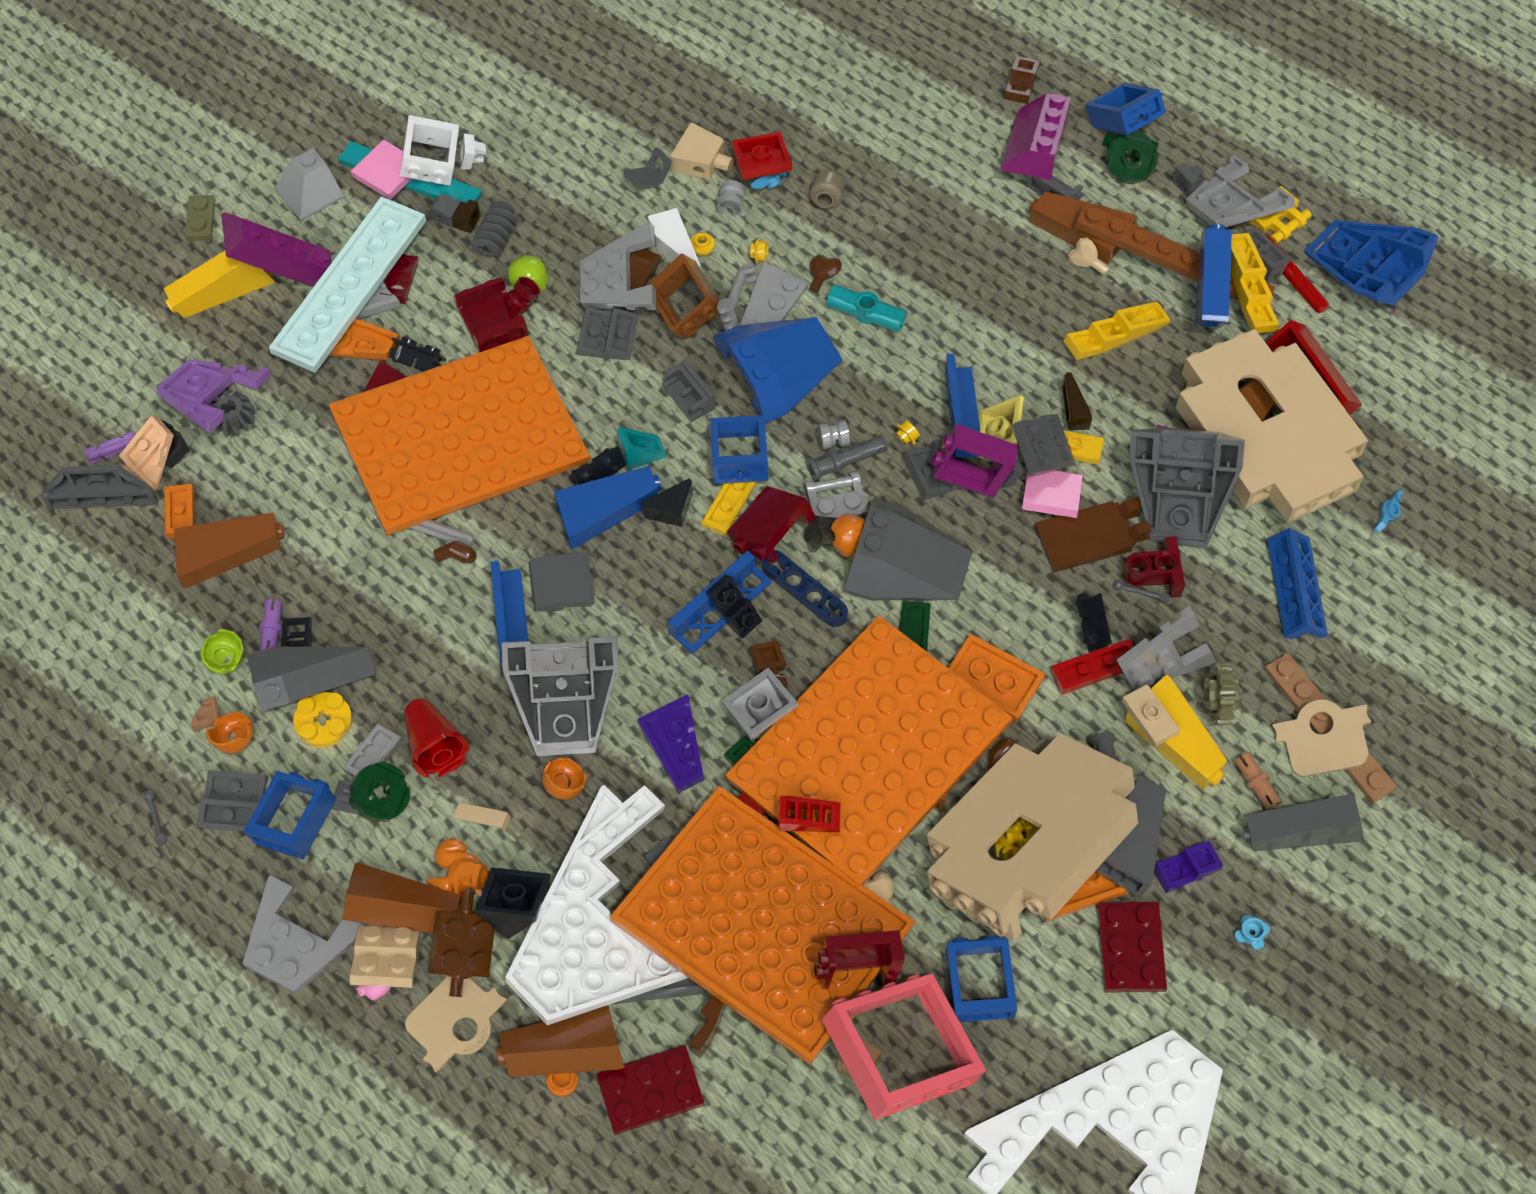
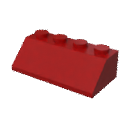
M1290 320L1265 342L1272 352L1281 346L1287 347L1296 343L1349 415L1362 406L1359 399L1306 325Z

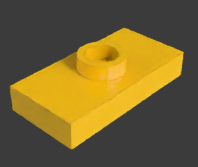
M1064 430L1074 460L1099 465L1104 438Z

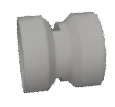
M728 180L721 184L720 197L717 203V209L720 213L727 214V208L734 209L733 215H739L742 212V200L745 196L743 184L735 180Z
M846 420L836 421L834 425L827 423L818 424V434L823 451L830 450L836 445L841 448L850 446Z

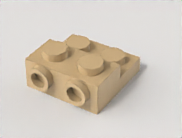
M373 924L359 926L354 943V959L350 971V985L412 988L420 951V932L410 930L407 927L393 928Z

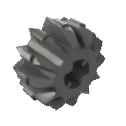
M225 391L224 397L215 396V403L209 404L211 407L224 411L225 420L215 430L218 433L223 431L226 437L231 434V431H234V434L239 436V429L242 428L248 431V424H254L255 418L253 415H255V409L246 395L241 396L237 391L229 395Z

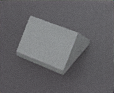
M769 668L721 700L743 734L749 739H753L799 706L797 701Z

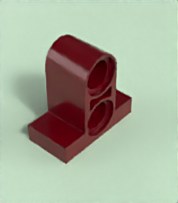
M1177 536L1165 537L1162 551L1135 552L1129 555L1123 571L1124 580L1132 586L1168 584L1170 597H1181L1185 581ZM1161 566L1167 567L1169 570H1164ZM1132 568H1138L1141 572L1135 571Z

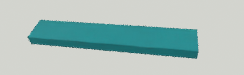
M350 141L338 158L339 164L353 169L373 149ZM411 179L403 187L432 199H436L439 194H445L465 203L468 200L478 202L483 195L481 189L451 179L450 186Z

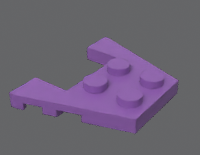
M187 360L156 387L157 394L203 429L212 432L225 420L223 410L208 406L215 399V396L220 395L233 382L258 389L268 380L270 369L260 367L259 371L247 370L246 365L224 368L221 363Z

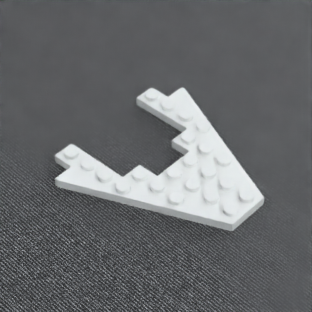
M605 785L600 787L541 905L537 921L531 925L505 977V982L546 1025L688 978L610 921L612 913L600 902L620 884V880L602 862L664 811L665 805L645 785L624 803Z
M1170 1030L968 1129L964 1136L983 1151L986 1156L968 1176L967 1180L984 1194H998L1050 1129H1053L1077 1149L1096 1125L1146 1166L1128 1189L1129 1193L1194 1194L1223 1069L1175 1031Z

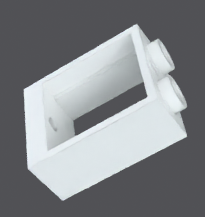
M409 115L400 176L450 186L454 170L459 125ZM412 141L449 148L447 162L410 155Z

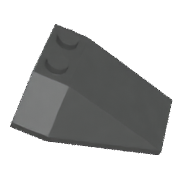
M1166 427L1132 430L1130 462L1144 517L1151 528V533H1149L1151 541L1164 543L1165 537L1177 536L1178 545L1207 548L1243 468L1244 439L1221 432Z
M874 497L860 536L844 592L869 600H959L972 551L902 505Z
M617 637L588 638L587 641L545 644H531L530 641L501 643L503 674L536 756L595 753L619 666Z

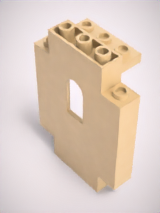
M1253 329L1247 333L1241 332L1226 342L1215 343L1210 349L1203 352H1194L1186 358L1182 375L1186 379L1187 385L1179 395L1176 409L1191 430L1221 432L1245 440L1243 468L1233 488V491L1245 508L1270 498L1288 523L1358 491L1364 476L1352 460L1362 456L1368 440L1296 343L1287 347L1281 346L1272 352L1256 329ZM1244 378H1254L1260 381L1283 413L1262 422L1239 391L1238 382Z
M1059 733L1039 755L1015 743L927 834L930 853L937 859L935 864L927 871L931 891L941 898L949 908L958 909L965 913L972 921L980 922L991 928L998 936H1005L1015 942L1022 934L1018 914L1025 907L1032 913L1040 914L1051 920L1138 824L1136 803L1126 799L1135 788L1133 769L1062 733ZM1019 817L1040 827L1011 859L998 861L989 856L990 847Z

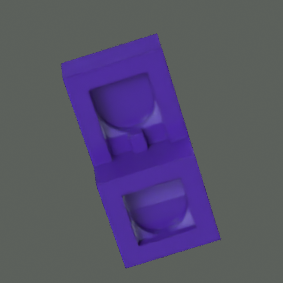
M1206 841L1185 848L1179 855L1156 862L1154 873L1165 893H1169L1222 869L1223 864L1211 843Z

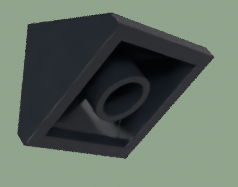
M492 867L476 908V914L506 938L510 939L537 921L551 874Z

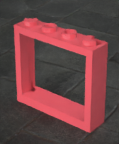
M933 973L922 977L919 974L913 975L898 985L895 982H891L873 993L871 990H866L848 1001L846 998H841L830 1005L831 1009L822 1019L874 1121L974 1084L986 1072L983 1063ZM918 995L958 1068L889 1092L850 1017Z

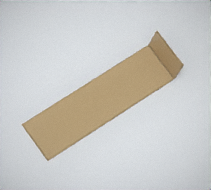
M459 802L453 818L498 827L505 832L511 816L505 811Z

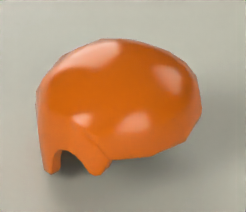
M845 513L838 516L832 524L831 530L835 533V540L832 544L840 555L854 558L865 524V520L862 517Z
M229 712L222 717H216L213 728L206 729L208 741L222 753L235 754L243 751L249 745L254 735V725L245 714ZM235 731V739L230 741V735Z
M559 757L549 761L542 774V783L546 792L555 799L565 801L577 797L584 789L587 774L583 772L580 765L570 758Z

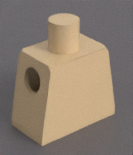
M694 123L689 124L670 156L672 161L671 171L711 179L716 168L730 172L734 164V158L725 155L724 140Z

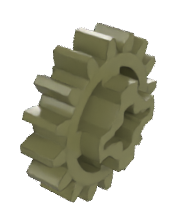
M1228 662L1212 663V668H1209L1210 677L1205 678L1203 683L1204 707L1209 709L1211 721L1214 722V725H1231V720L1234 719L1233 711L1238 710L1240 704L1239 681L1234 680L1232 666H1229Z

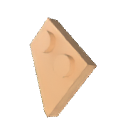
M151 415L120 453L119 457L148 483L153 490H156L161 480L174 435L158 417Z

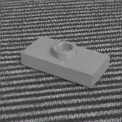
M377 723L344 765V772L354 778L360 770L368 765L387 762L401 744L402 738Z

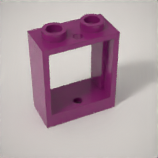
M956 424L952 432L946 433L941 449H936L931 460V465L934 466L933 477L994 498L1016 466L1018 445ZM957 448L994 462L989 470L952 458L951 455Z

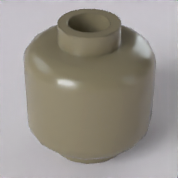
M832 171L818 173L814 177L810 190L813 203L823 209L837 207L842 200L845 189L842 177Z

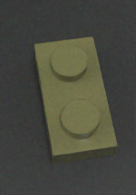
M214 195L189 196L185 229L186 241L212 240L216 203Z

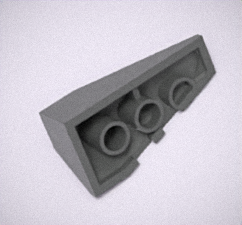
M276 646L248 655L252 683L262 712L377 674L368 647Z

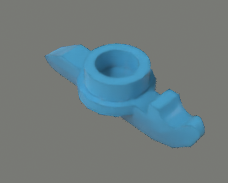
M791 171L761 176L753 181L750 187L751 189L759 190L767 186L768 189H771L781 183L779 177L784 178L787 176L786 173Z
M1402 489L1395 491L1387 501H1384L1381 507L1382 512L1373 531L1380 532L1387 526L1389 520H1393L1400 515L1401 508L1398 502L1402 500L1400 498L1403 493Z

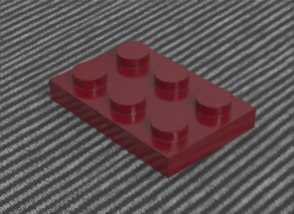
M1098 902L1104 993L1166 992L1167 981L1159 902Z
M686 1045L625 1064L622 1069L607 1070L596 1074L614 1135L705 1106Z

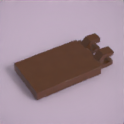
M1138 498L1124 501L1120 505L1118 502L1110 501L1078 510L1077 518L1057 516L1036 522L1035 529L1053 573L1132 552L1133 545L1137 542L1150 539L1149 533H1151V528L1148 521L1136 523L1130 528L1126 522L1128 519L1140 516L1139 510H1141V505Z

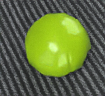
M523 255L515 259L507 270L508 280L512 287H514L519 277L522 276L533 280L539 286L540 291L549 282L546 266L536 256Z
M219 629L217 633L206 637L200 654L202 663L212 673L225 675L232 673L241 666L245 657V649L242 639L234 631ZM230 654L231 659L229 660V662L223 664V662Z

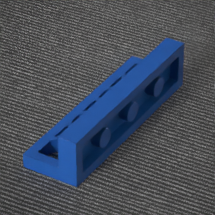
M946 354L945 378L951 429L953 430L955 425L958 424L980 432L972 367L956 368L955 354ZM957 448L954 451L955 458L980 457Z
M1288 528L1267 539L1284 637L1295 639L1309 633L1318 638L1328 636L1310 537Z
M746 551L668 621L669 634L691 654H694L727 624L722 616L721 620L716 624H704V616L709 611H717L705 592L726 574L733 578L737 586L741 583V588L738 589L743 597L744 594L749 593L745 598L750 601L754 600L772 583L771 579L756 568L755 557L749 551ZM751 573L762 581L756 588H744V580ZM689 629H701V638L693 645L682 636Z
M498 560L490 561L499 654L502 666L501 643L529 641L521 569L501 571Z

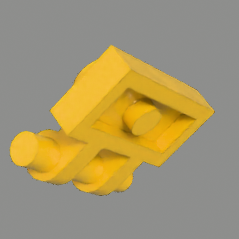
M1282 186L1279 187V188H1282L1284 191H1286L1288 194H1290L1292 197H1294L1291 193H1289V192H1288L1286 189H1284ZM1294 197V207L1247 222L1254 227L1256 226L1263 234L1271 229L1274 232L1271 238L1278 243L1281 240L1285 241L1291 236V232L1295 229H1301L1305 226L1312 214L1308 209L1299 212L1296 208H1298L1300 201ZM1285 217H1287L1290 220L1286 224L1281 222V220Z

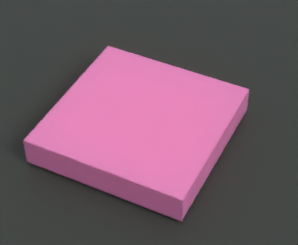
M385 140L381 141L351 170L353 178L389 200L412 179L400 176L403 151Z
M1060 471L1033 476L1027 473L1022 509L1077 518L1083 475Z

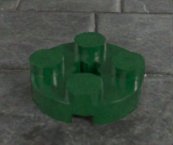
M1132 132L1129 135L1116 138L1110 144L1107 152V164L1110 173L1117 180L1127 184L1146 181L1155 171L1158 162V152L1155 145L1147 135L1140 132ZM1132 152H1135L1136 157L1140 158L1139 161L1133 164L1128 163L1125 156H1130Z
M378 762L366 766L352 780L350 805L361 816L370 821H390L406 809L410 800L411 792L410 787H407V783L404 780L405 775L399 768L386 762ZM380 785L383 786V792L387 794L386 798H377L374 788L377 789Z

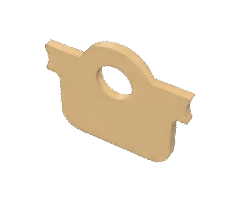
M1315 700L1306 704L1300 710L1297 719L1273 724L1272 726L1277 735L1276 742H1285L1287 744L1293 771L1299 776L1310 777L1363 765L1369 756L1363 726L1371 723L1367 715V704L1341 709L1331 701ZM1325 713L1333 719V727L1328 733L1317 734L1310 728V721L1316 714Z
M447 976L408 1015L405 1022L406 1030L427 1050V1054L422 1060L429 1063L435 1073L455 1054L470 1055L485 1046L491 1034L489 1019L507 1002V998L500 996L495 987L489 992H484L468 978L464 979L462 997L449 996L451 977ZM463 1018L472 1019L477 1024L476 1035L468 1041H460L453 1034L454 1025Z

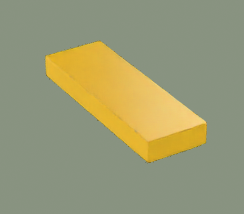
M758 481L724 483L703 518L701 526L726 536L727 531L735 522Z

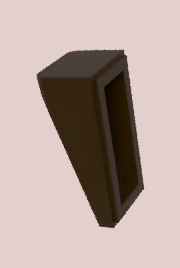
M1066 372L1062 384L1067 428L1069 431L1090 430L1092 422L1091 412L1072 372Z

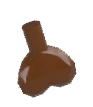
M819 254L812 257L810 271L814 279L809 287L810 291L818 293L824 280L832 278L841 270L842 263L840 259L826 258L824 255Z

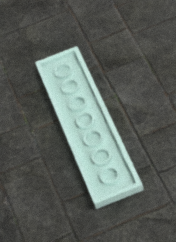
M381 196L269 346L271 354L316 373L425 224V214Z

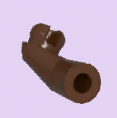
M452 541L434 550V556L438 562L452 557L462 563L470 564L477 558L476 551L460 541Z
M1002 738L989 751L988 771L1015 743H1018L1012 740V738Z

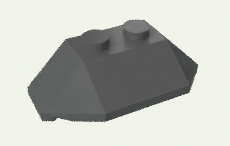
M120 464L62 467L41 494L48 509L158 505V499L153 488L129 466Z

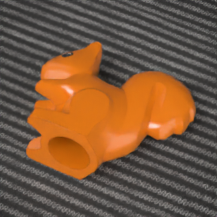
M449 838L437 846L434 854L436 864L443 869H447L448 873L446 877L428 879L427 883L434 887L459 894L460 901L462 891H466V889L475 890L476 894L481 897L489 876L488 867L476 855L466 852L467 846L463 844L462 840Z

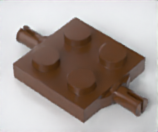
M462 891L460 909L450 912L436 911L428 973L451 977L449 994L451 997H462L464 979L473 976L489 977L495 928L479 917L476 911L472 910L475 892Z

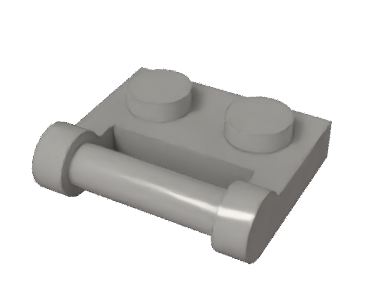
M858 471L849 473V476L815 483L813 480L804 482L809 504L816 515L814 519L816 527L833 524L838 516L845 513L867 517L869 509ZM850 486L853 488V491L820 498H817L816 493Z

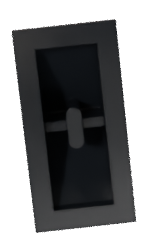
M690 478L642 501L641 506L644 518L683 527L693 496Z

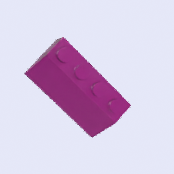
M1046 93L1018 110L1002 162V171L1051 180L1067 123L1071 102L1070 97Z
M226 212L221 214L225 253L229 258L311 287L316 285L332 263L330 250Z

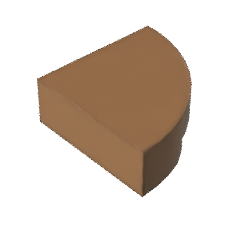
M215 696L205 700L196 714L193 715L191 722L193 732L213 727L215 718L220 717Z

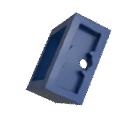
M1125 82L1085 104L1090 123L1094 128L1123 135H1129L1166 113L1159 89Z
M764 415L710 418L714 484L768 481ZM759 436L760 454L719 456L718 438Z
M276 771L243 832L254 844L304 860L337 798L329 790L330 786L320 779L315 778L311 781L293 771H290L289 774ZM289 788L312 796L292 834L268 827Z
M986 936L978 941H970L968 938H957L952 940L951 943H947L945 955L951 1006L959 1022L1015 1018L1017 1002L1008 938L1000 939L999 936ZM1000 953L1006 998L962 1001L956 956Z

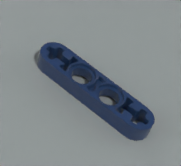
M774 550L779 558V567L784 571L781 576L780 569L777 566L772 565L769 567V561H761L762 571L824 623L831 627H840L845 624L848 618V608L845 603L778 550ZM795 575L800 577L802 582L799 585L791 586L786 580L788 577ZM811 592H818L822 595V599L816 603L810 602L807 599V595ZM828 600V607L834 612L839 609L840 617L836 615L830 617V610L825 606Z

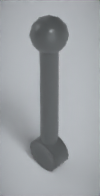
M463 129L459 132L457 144L463 139L464 134H469L468 130ZM449 148L443 149L438 155H433L431 159L441 161V158L448 153Z
M1116 580L1113 583V588L1117 591L1123 589L1155 598L1163 604L1169 603L1171 600L1170 595L1165 592L1160 595L1125 585L1121 580Z
M147 790L144 792L143 798L148 801L156 836L154 841L157 845L161 846L166 843L167 837L162 834L154 804L155 793L152 790Z

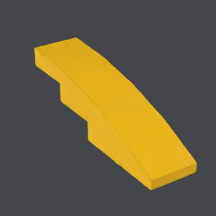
M1249 233L1232 234L1230 271L1250 330L1256 329L1258 333L1275 332L1279 327V322L1270 305L1273 296L1264 279L1267 272L1266 267Z
M1157 301L1117 310L1112 318L1094 321L1086 330L1068 333L1063 341L1075 359L1079 360L1101 354L1168 325L1171 320Z

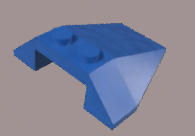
M1335 220L1304 252L1311 260L1355 294L1377 302L1395 305L1425 274L1438 241V235L1416 227ZM1339 226L1340 228L1313 254L1312 252Z
M817 317L739 325L713 336V340L725 360L733 357L752 389L754 397L751 404L758 415H764L765 424L788 414L843 360Z

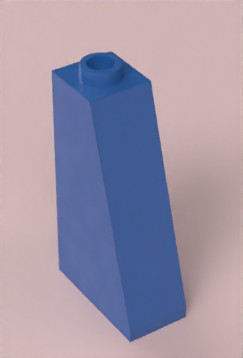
M1212 224L1201 232L1194 326L1221 328L1229 321L1232 230L1225 229L1224 225Z
M650 465L554 491L556 504L571 549L579 547L642 510V501L658 494V491L662 490L659 477L652 474Z

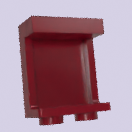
M502 277L488 280L481 285L465 289L454 295L456 308L478 352L528 336L524 317L522 315L519 316L505 302L507 291Z
M766 486L730 527L727 534L733 542V548L740 554L749 551L760 561L767 560L776 563L779 558L774 551V547L796 521L810 524L816 518V515L805 497Z
M900 930L825 937L822 949H818V961H814L816 980H821L822 990L829 989L834 972L880 967L883 985L891 982L896 983L905 961Z

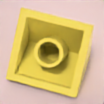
M1019 395L979 411L980 432L1018 445L1012 424L1021 421L1024 397Z

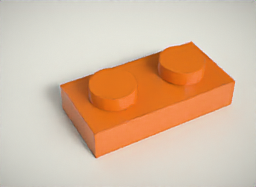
M192 483L164 487L165 534L168 539L174 538V528L195 525V489Z

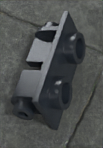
M402 336L401 340L393 337L391 339L397 343L396 348H391L389 357L393 358L394 362L411 367L414 358H416L417 361L414 368L424 372L441 366L439 364L440 360H447L440 354L441 350L430 345H426L425 348L416 346V341Z
M619 447L604 449V452L591 459L592 462L590 464L585 463L576 470H571L572 474L568 478L573 485H580L617 473L626 466Z
M1086 593L1078 594L1075 606L1078 607L1079 617L1082 618L1081 626L1084 636L1082 641L1086 644L1088 652L1090 653L1111 645L1112 640L1102 594L1099 593L1091 598Z

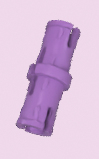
M272 599L264 602V617L259 627V632L262 633L259 652L266 650L268 647L278 646V635L282 633L280 618L283 603L279 600H275L273 611Z

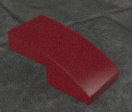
M402 254L387 274L384 284L389 292L397 297L400 304H406L417 270L418 256ZM398 285L401 286L403 289H396L391 287Z

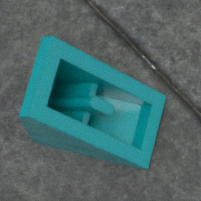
M623 427L617 429L619 450L628 470L668 457L658 435Z

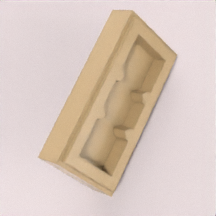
M1147 684L1122 698V703L1154 748L1179 735V727Z

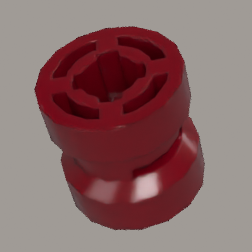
M519 277L514 284V289H511L505 296V302L513 311L522 314L526 313L531 306V301H534L539 296L540 288L530 278Z

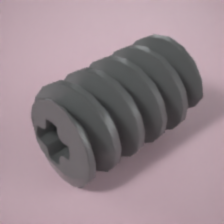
M503 201L491 203L470 243L477 253L494 258L501 256L502 250L506 246L505 242H508L510 234L513 233L514 227L518 223V219L514 215V209L508 203Z

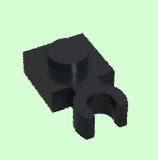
M162 420L174 435L165 463L166 466L173 468L190 449L181 433L174 430L172 424Z

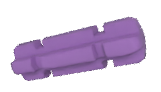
M130 431L123 434L124 437L122 438L118 436L100 443L97 448L95 446L87 448L85 454L89 462L95 463L100 461L103 456L106 459L121 453L136 433Z

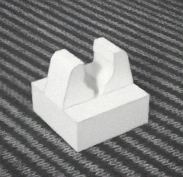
M464 134L460 146V169L462 170L471 169L472 163L484 162V155H486V144L474 141V135Z

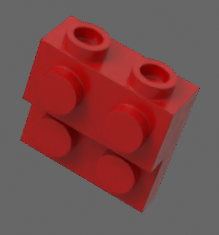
M781 131L732 140L733 158L743 180L792 171V162Z

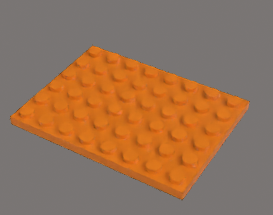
M529 336L329 404L331 414L386 536L591 461L590 455Z
M878 616L797 700L799 706L778 720L729 770L725 778L778 823L780 795L841 802L840 833L789 832L860 886L867 882L940 802V799L951 790L1012 723L1013 717L881 616ZM789 809V818H795V809ZM801 810V819L807 820V810ZM813 810V821L819 822V810ZM831 810L825 811L826 823H831Z
M718 786L610 916V921L809 1065L813 1063L831 1038L822 1021L831 1009L830 1005L841 998H846L847 1001L854 999L858 994L868 989L881 971L880 967L834 972L829 989L822 990L821 980H816L814 961H818V949H822L825 937L900 930L901 941H903L916 922L864 885L858 886L828 860L786 831H780L777 825L720 786Z

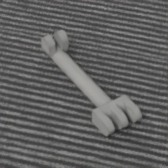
M753 263L745 264L738 269L728 298L719 300L717 310L721 314L720 318L724 322L725 330L731 329L737 324L738 319L734 310L744 283L757 281L758 274L754 272L756 269Z

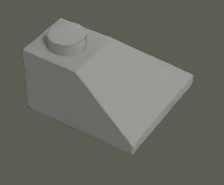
M314 148L291 159L275 186V190L300 221L344 198L327 164Z

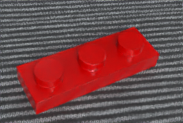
M1127 639L1052 665L1050 671L1063 695L1123 674L1124 672L1117 659L1134 646L1131 640Z

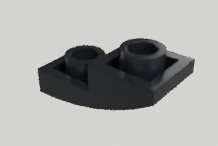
M725 574L705 592L726 623L742 639L762 622L752 602L743 597L731 576Z

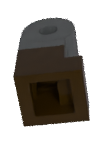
M439 194L428 211L432 220L468 233H472L481 217L478 202L468 200L465 203L445 194Z

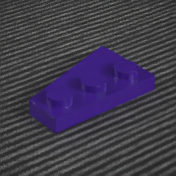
M688 694L637 719L641 731L678 794L704 781Z

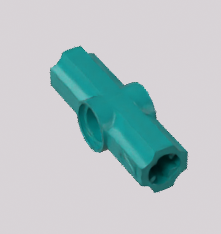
M836 284L829 291L826 306L855 316L860 323H873L897 333L901 331L907 317L906 310L879 301L877 295L873 292L864 291L858 293Z

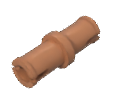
M1251 752L1242 755L1244 760L1238 757L1234 763L1248 781L1247 787L1249 790H1254L1265 810L1275 808L1273 804L1279 806L1283 802L1282 799L1279 798L1268 781L1270 777L1267 773L1262 772L1252 757Z

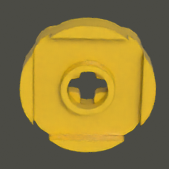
M321 692L299 700L293 718L294 728L300 739L316 748H326L339 743L351 729L353 721L350 707L343 697L338 693ZM321 714L331 717V719L326 720V725L321 726L319 722H315Z

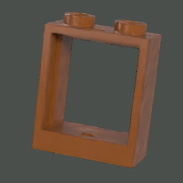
M683 253L647 284H652L656 289L657 309L672 333L684 339L694 335L705 322L712 319L718 312L717 305L720 298L697 262ZM692 276L706 298L681 320L668 297Z

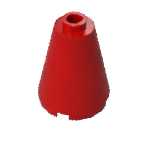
M428 699L412 700L404 709V717L412 763L417 773L425 778H430L428 774L439 772L438 776L441 777L458 769L466 760V751L470 750L467 739Z

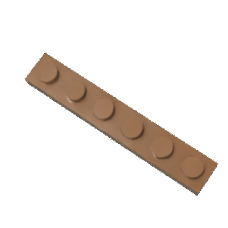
M1289 653L1265 666L1264 671L1298 713L1306 704L1312 701L1326 700ZM1325 713L1316 714L1310 721V728L1317 734H1326L1333 727V719ZM1370 753L1363 765L1344 769L1371 804L1394 792L1397 788Z

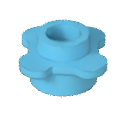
M1249 915L1243 916L1241 928L1235 933L1236 941L1239 943L1245 942L1251 945L1254 950L1262 949L1264 946L1263 939L1270 932L1269 925L1258 918ZM1250 930H1253L1255 935H1251Z

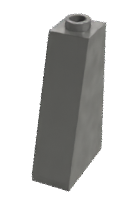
M1142 775L1137 778L1134 783L1135 788L1126 797V799L1136 803L1138 824L1096 869V872L1139 898L1153 881L1166 794L1165 789Z
M1354 793L1247 814L1248 825L1242 826L1246 844L1252 843L1254 852L1364 841Z

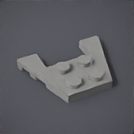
M1236 155L1228 159L1229 164L1226 167H1220L1215 171V177L1210 182L1205 181L1186 199L1187 207L1209 225L1218 224L1225 227L1295 206L1294 197L1282 188L1260 199H1256L1233 182L1249 173L1248 164Z
M650 221L580 260V303L583 307L613 309L614 306L626 307L629 310H636L637 307H646L647 310L657 309L656 289L651 284L631 290L630 253L655 246L654 226Z
M1189 606L1180 612L1182 617L1175 623L1171 624V622L1167 621L1160 627L1162 632L1150 642L1145 638L1117 659L1134 691L1146 684L1149 687L1157 684L1166 674L1172 679L1216 663L1207 643L1180 657L1172 642L1199 627L1197 619Z
M270 875L267 879L242 964L251 971L296 994L325 970L326 966L338 956L343 955L349 950V947L355 943L358 927L365 925L360 922L342 919L328 941L316 936L278 915L293 893L294 888Z

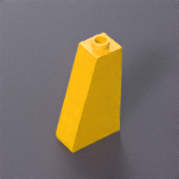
M225 251L166 286L164 290L168 299L165 301L173 313L178 312L183 318H186L276 282L271 272L226 256Z
M1166 674L1151 690L1179 727L1180 733L1158 745L1155 749L1203 790L1210 784L1215 787L1226 775L1223 770L1227 759L1174 681ZM1128 711L1125 723L1152 745Z

